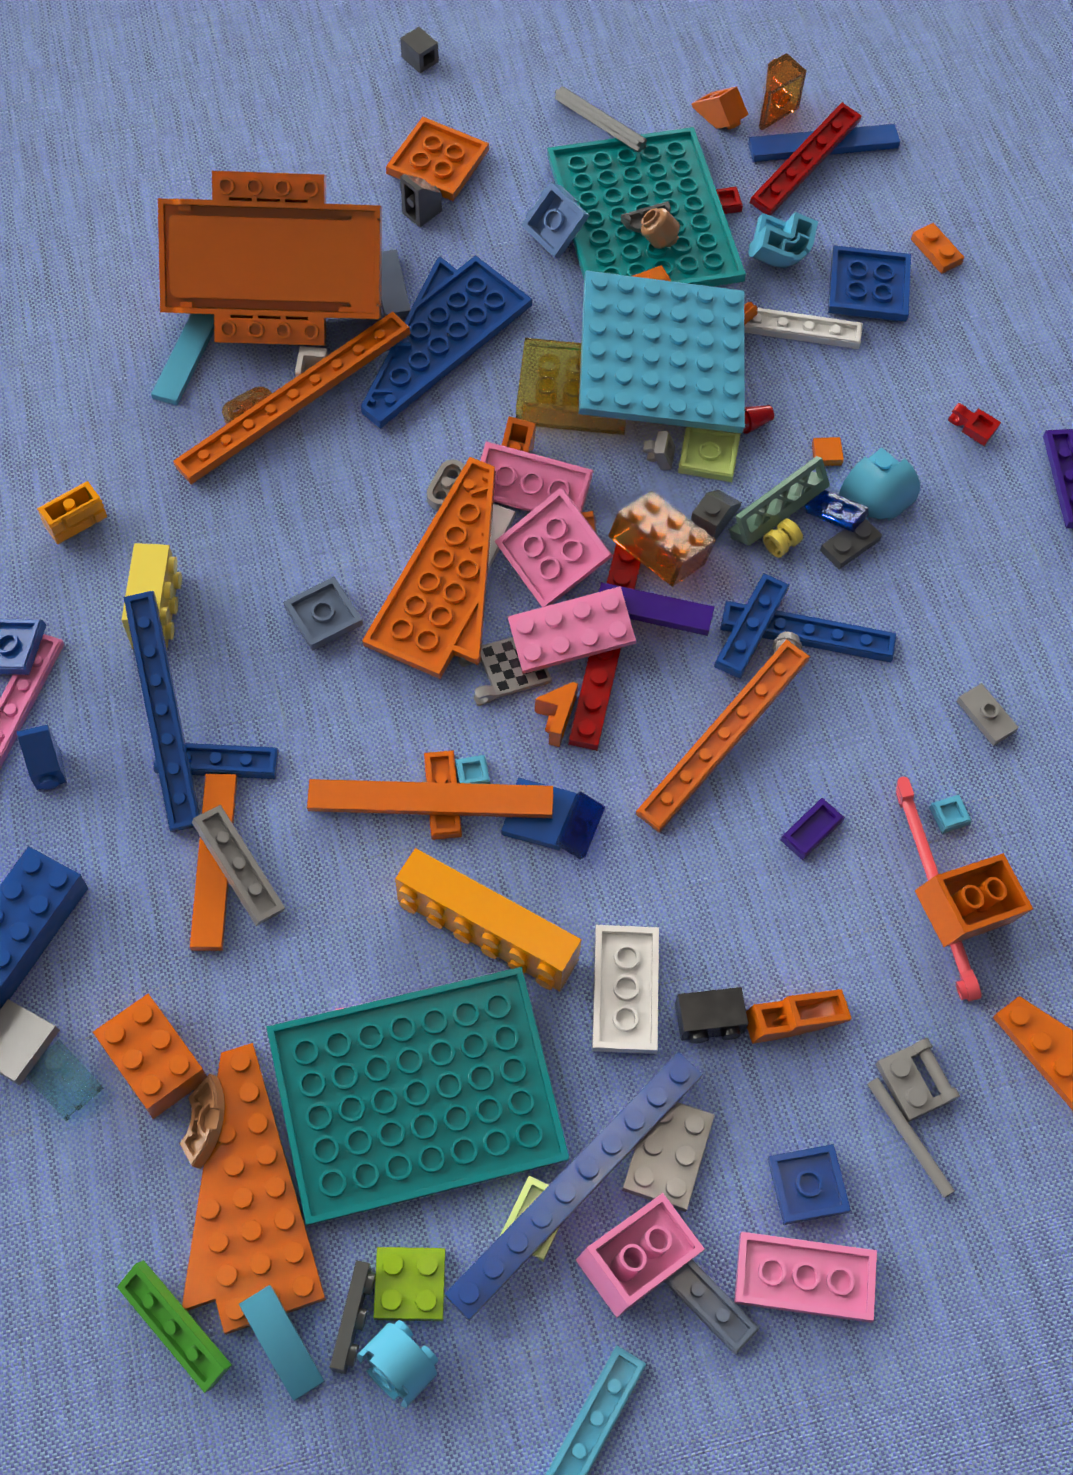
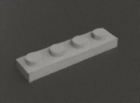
M219 805L193 818L192 824L254 924L258 926L282 913L285 909L283 903L222 806Z

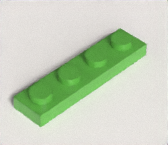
M144 1260L136 1263L117 1288L202 1391L206 1393L218 1383L232 1364Z

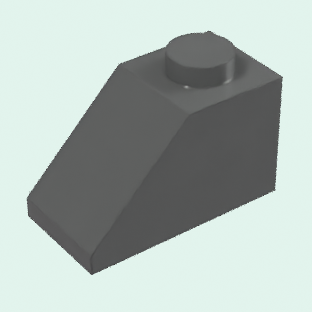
M406 174L400 176L402 214L417 226L422 227L442 212V193L436 186H432L422 178Z
M718 489L706 493L692 512L689 532L714 544L740 508L742 502Z

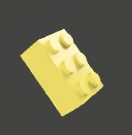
M134 543L125 597L148 591L155 592L167 649L168 641L173 640L174 637L172 615L177 614L178 598L175 597L176 589H181L182 574L177 572V557L172 555L170 545ZM124 603L121 620L131 647L134 649Z

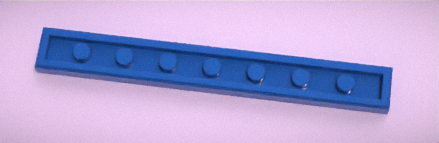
M154 591L126 596L123 598L169 829L171 832L193 828V818L199 816L200 813L156 595Z

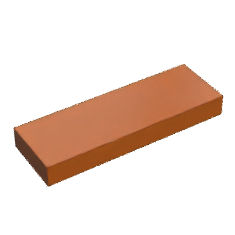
M454 750L424 753L426 782L457 783ZM429 815L432 840L462 837L460 816Z

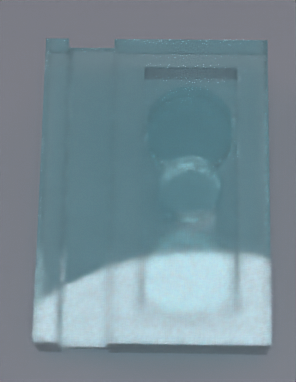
M60 1039L42 1054L26 1076L65 1121L69 1120L76 1110L79 1111L104 1089Z

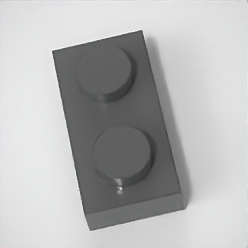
M862 516L822 544L820 551L839 570L881 540L882 534Z

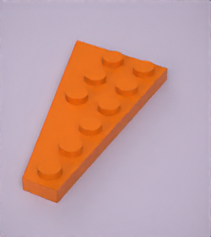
M1018 996L997 1012L993 1019L1073 1111V1030Z

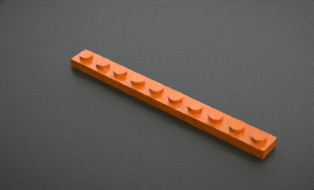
M392 311L173 461L176 469L192 485L409 336V326Z

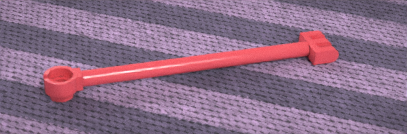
M903 776L897 781L896 796L900 808L903 807L926 877L930 880L939 873L913 800L914 792L910 780ZM962 941L950 945L961 979L956 981V988L960 999H967L968 1002L981 999L980 986L973 969H971Z

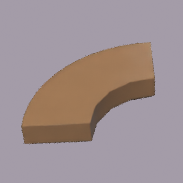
M210 1073L189 1096L192 1108L191 1121L187 1133L180 1142V1146L190 1164L198 1169H201L210 1157L218 1141L224 1119L225 1103L223 1089L218 1077Z

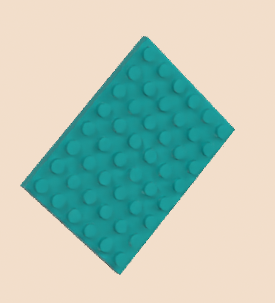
M694 127L640 134L647 140L646 148L642 149L641 152L633 150L616 138L547 148V156L555 184L561 185L578 201L577 204L590 215L572 240L583 278L586 270L633 276L662 265L673 282L712 287L745 282L746 273ZM669 201L671 207L670 214L680 224L678 240L671 247L655 248L642 233L626 228L621 222V215Z
M522 967L266 1026L307 1226L569 1161L570 1159Z

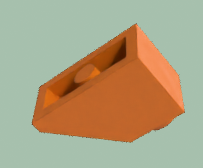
M737 86L710 92L692 103L693 109L716 129L727 127V130L733 129L741 124V119L749 115Z

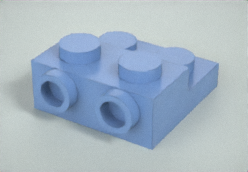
M551 182L544 188L541 197L535 206L528 211L526 219L521 225L552 256L560 258L590 215L577 204L578 201L561 185Z

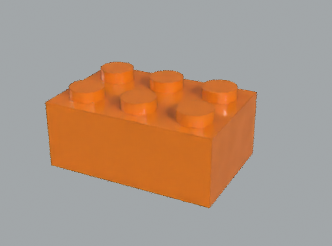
M1004 853L935 875L915 890L943 947L1011 924L1033 910Z
M149 993L93 1031L99 1043L153 1119L195 1090L207 1077L201 1065Z

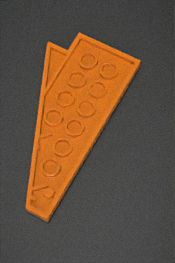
M469 457L364 636L362 643L365 647L439 679L443 676L454 655L479 665L495 488V466Z
M253 1043L222 1052L220 1056L217 1077L224 1094V1119L218 1141L203 1166L182 1302L185 1310L189 1311L216 1301L225 1335L250 1327L239 1303L268 1285L273 1287L286 1313L326 1300Z

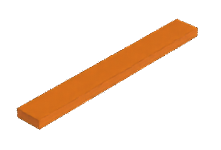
M786 639L636 810V815L660 833L807 664L810 656Z
M309 779L307 809L311 812L552 818L553 786Z

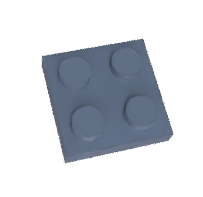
M335 577L283 602L284 608L312 651L363 625V619Z

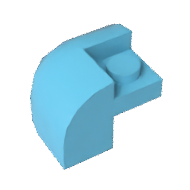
M794 212L786 222L762 213L758 218L754 240L749 244V257L781 268L797 264L810 252L814 244L818 221Z
M881 447L869 458L864 457L855 465L844 480L838 498L867 520L871 517L876 519L887 518L890 521L916 501L920 492V481L913 466L905 458L899 462Z

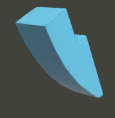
M271 1285L239 1303L245 1317L293 1401L325 1382Z

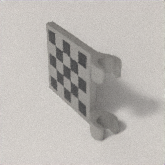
M513 637L482 645L480 660L491 686L477 687L474 700L478 706H481L496 698L551 683L552 679L547 668L523 674ZM458 657L459 664L462 667L473 664L463 657Z

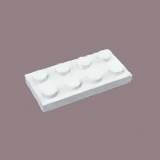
M596 925L592 1051L657 1054L659 927Z

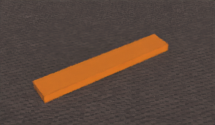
M236 774L205 775L202 814L221 805L234 825L237 789ZM201 837L199 839L190 949L191 951H223L229 882Z

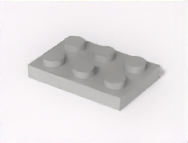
M677 1103L635 1147L622 1191L651 1201L664 1193L675 1209L686 1212L715 1114Z

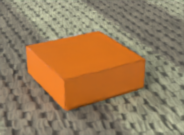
M840 437L813 438L812 450L814 458L816 456L821 457L824 466H841L844 459Z

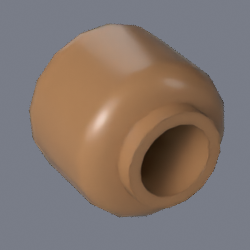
M653 208L644 215L641 221V233L655 248L671 247L676 243L680 224L665 208Z

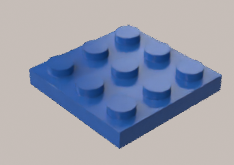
M834 245L831 258L828 313L907 322L909 316L911 254Z

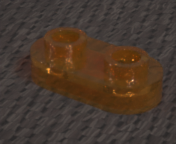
M254 387L228 401L222 408L224 422L228 424L271 395L272 392L265 387Z

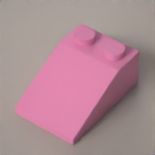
M662 1193L589 1245L576 1259V1262L617 1318L685 1266L705 1248L664 1193Z

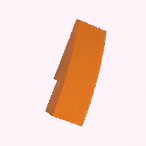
M842 989L787 996L782 1001L754 1004L746 1011L747 1029L752 1044L797 1036L845 1023L852 1019Z

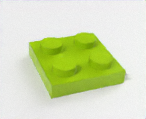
M377 1247L374 1320L443 1321L445 1248Z

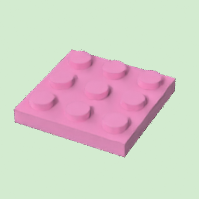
M562 488L558 489L494 541L542 607L555 603L613 557Z

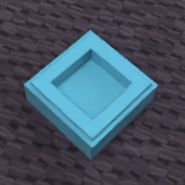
M485 755L455 760L459 783L490 784Z
M959 795L931 803L929 807L942 834L968 826L972 821Z

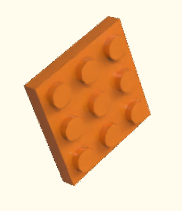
M422 116L387 164L386 174L398 179L403 174L422 178L432 186H436L442 193V197L454 201L488 153L489 143Z

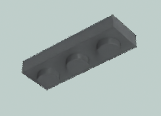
M356 1260L330 1364L333 1372L346 1374L348 1366L354 1367L359 1345L354 1344L357 1330L363 1331L367 1309L362 1307L365 1295L372 1294L376 1274L371 1273L372 1268L370 1263Z

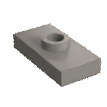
M982 683L959 696L956 701L993 746L1016 733L1019 728Z

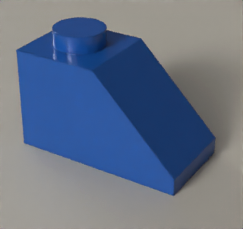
M48 724L17 731L29 777L36 790H49L56 788L59 784L67 783L61 750Z

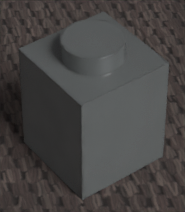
M420 27L400 38L401 57L419 73L439 62L438 42Z

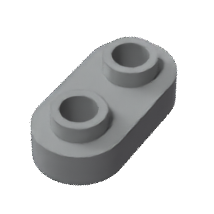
M447 460L439 467L427 489V502L433 509L439 510L445 499L437 498H446L457 479L449 477L459 476L465 466L462 462Z

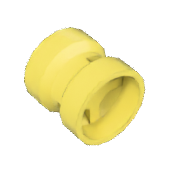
M787 518L777 525L776 530L772 529L763 536V542L767 550L778 558L784 556L789 551V547H794L803 540V534L798 525Z

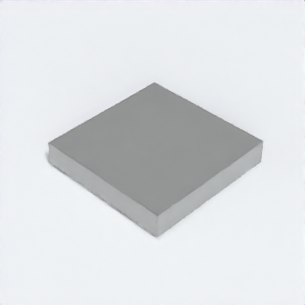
M9 999L0 1009V1074L20 1085L60 1030L52 1023Z

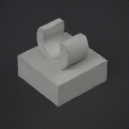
M658 431L656 441L647 440L644 442L643 452H648L647 461H657L660 470H671L675 445L669 431Z

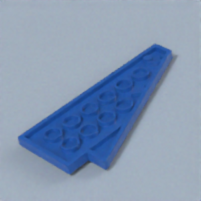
M476 255L459 269H456L439 256L404 321L410 328V335L391 347L361 405V413L381 429L532 306V298Z

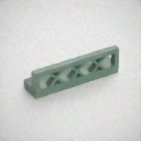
M816 456L735 516L737 523L728 529L731 539L750 546L781 521L788 518L828 488L830 483L823 459Z

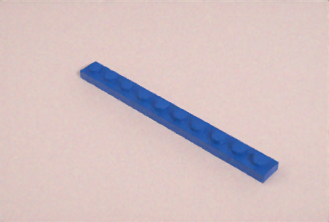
M677 1052L444 1294L445 1297L470 1321L701 1079L703 1074L680 1052Z

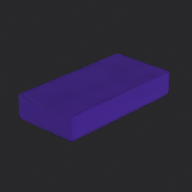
M821 798L782 835L780 841L800 859L804 860L844 821L845 817L825 799Z

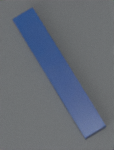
M895 123L854 127L829 155L897 149L900 145V139ZM814 131L749 137L748 145L753 162L788 159Z
M725 601L720 630L732 632L746 604ZM777 610L763 638L775 640L782 632H793L799 636L802 646L891 663L894 656L897 633Z

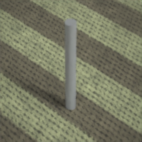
M879 1078L867 1084L943 1198L952 1194L955 1190Z

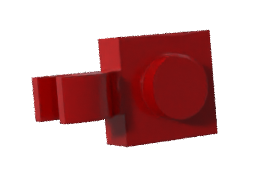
M961 403L954 407L953 413L948 418V421L956 426L963 425L962 433L983 446L987 444L1001 424L1000 421L978 408L973 413Z

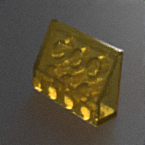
M525 338L516 403V418L536 423L537 427L625 435L626 420L579 414L581 343Z

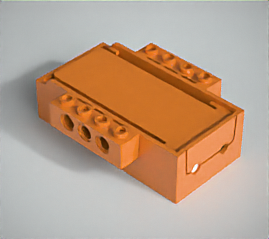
M212 171V200L158 198L160 312L214 314V342L326 345V318H381L382 207L380 205L326 204V175Z

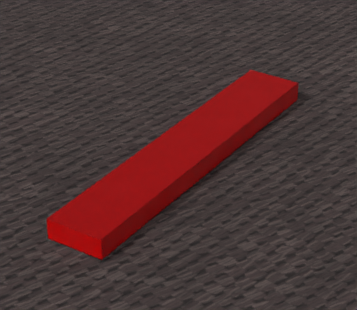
M842 102L757 190L749 203L761 212L771 216L860 122L862 116Z

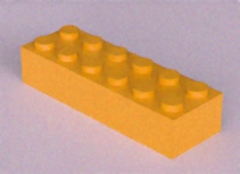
M416 848L395 878L397 899L400 902L399 905L404 910L412 914L420 913L427 917L426 920L432 926L439 929L445 927L454 932L453 935L459 941L465 944L471 942L479 946L482 953L492 959H497L498 957L506 961L511 969L522 967L523 973L536 978L535 981L545 989L552 990L554 988L560 992L579 961L582 939Z

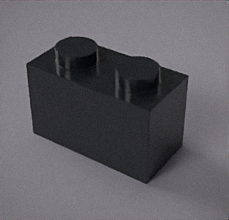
M742 987L683 993L677 996L675 1007L681 1041L690 1040V1043L697 1044L708 1041L710 1037L721 1036L723 1040H732L739 1038L741 1034L745 1033L748 1020Z

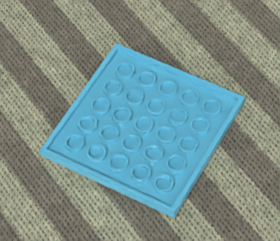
M586 270L583 294L579 414L742 433L745 428L744 291Z

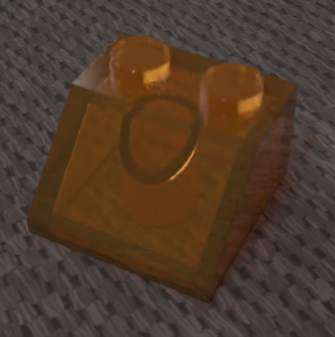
M788 53L768 63L760 109L759 128L761 130L799 109L807 70Z

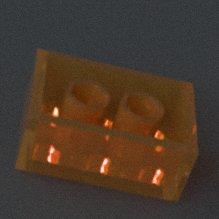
M653 491L648 492L618 511L608 535L609 538L672 587L705 565L716 542V539L710 536L704 529L697 526L682 512L675 509Z

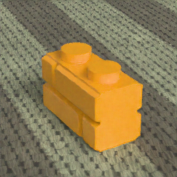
M88 481L37 508L43 525L57 545L107 518L102 500Z

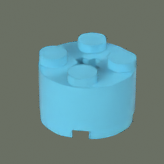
M398 1320L395 1324L387 1323L357 1354V1358L360 1364L366 1359L371 1366L366 1372L391 1399L395 1400L398 1396L402 1397L401 1406L407 1408L437 1376L435 1365L439 1360L427 1346L424 1345L420 1348L411 1339L413 1332L404 1322Z

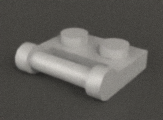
M928 1038L922 1039L912 1046L878 1060L875 1064L900 1111L908 1122L947 1105L960 1097L956 1087H951L931 1051L933 1046ZM920 1056L940 1095L932 1096L912 1058Z

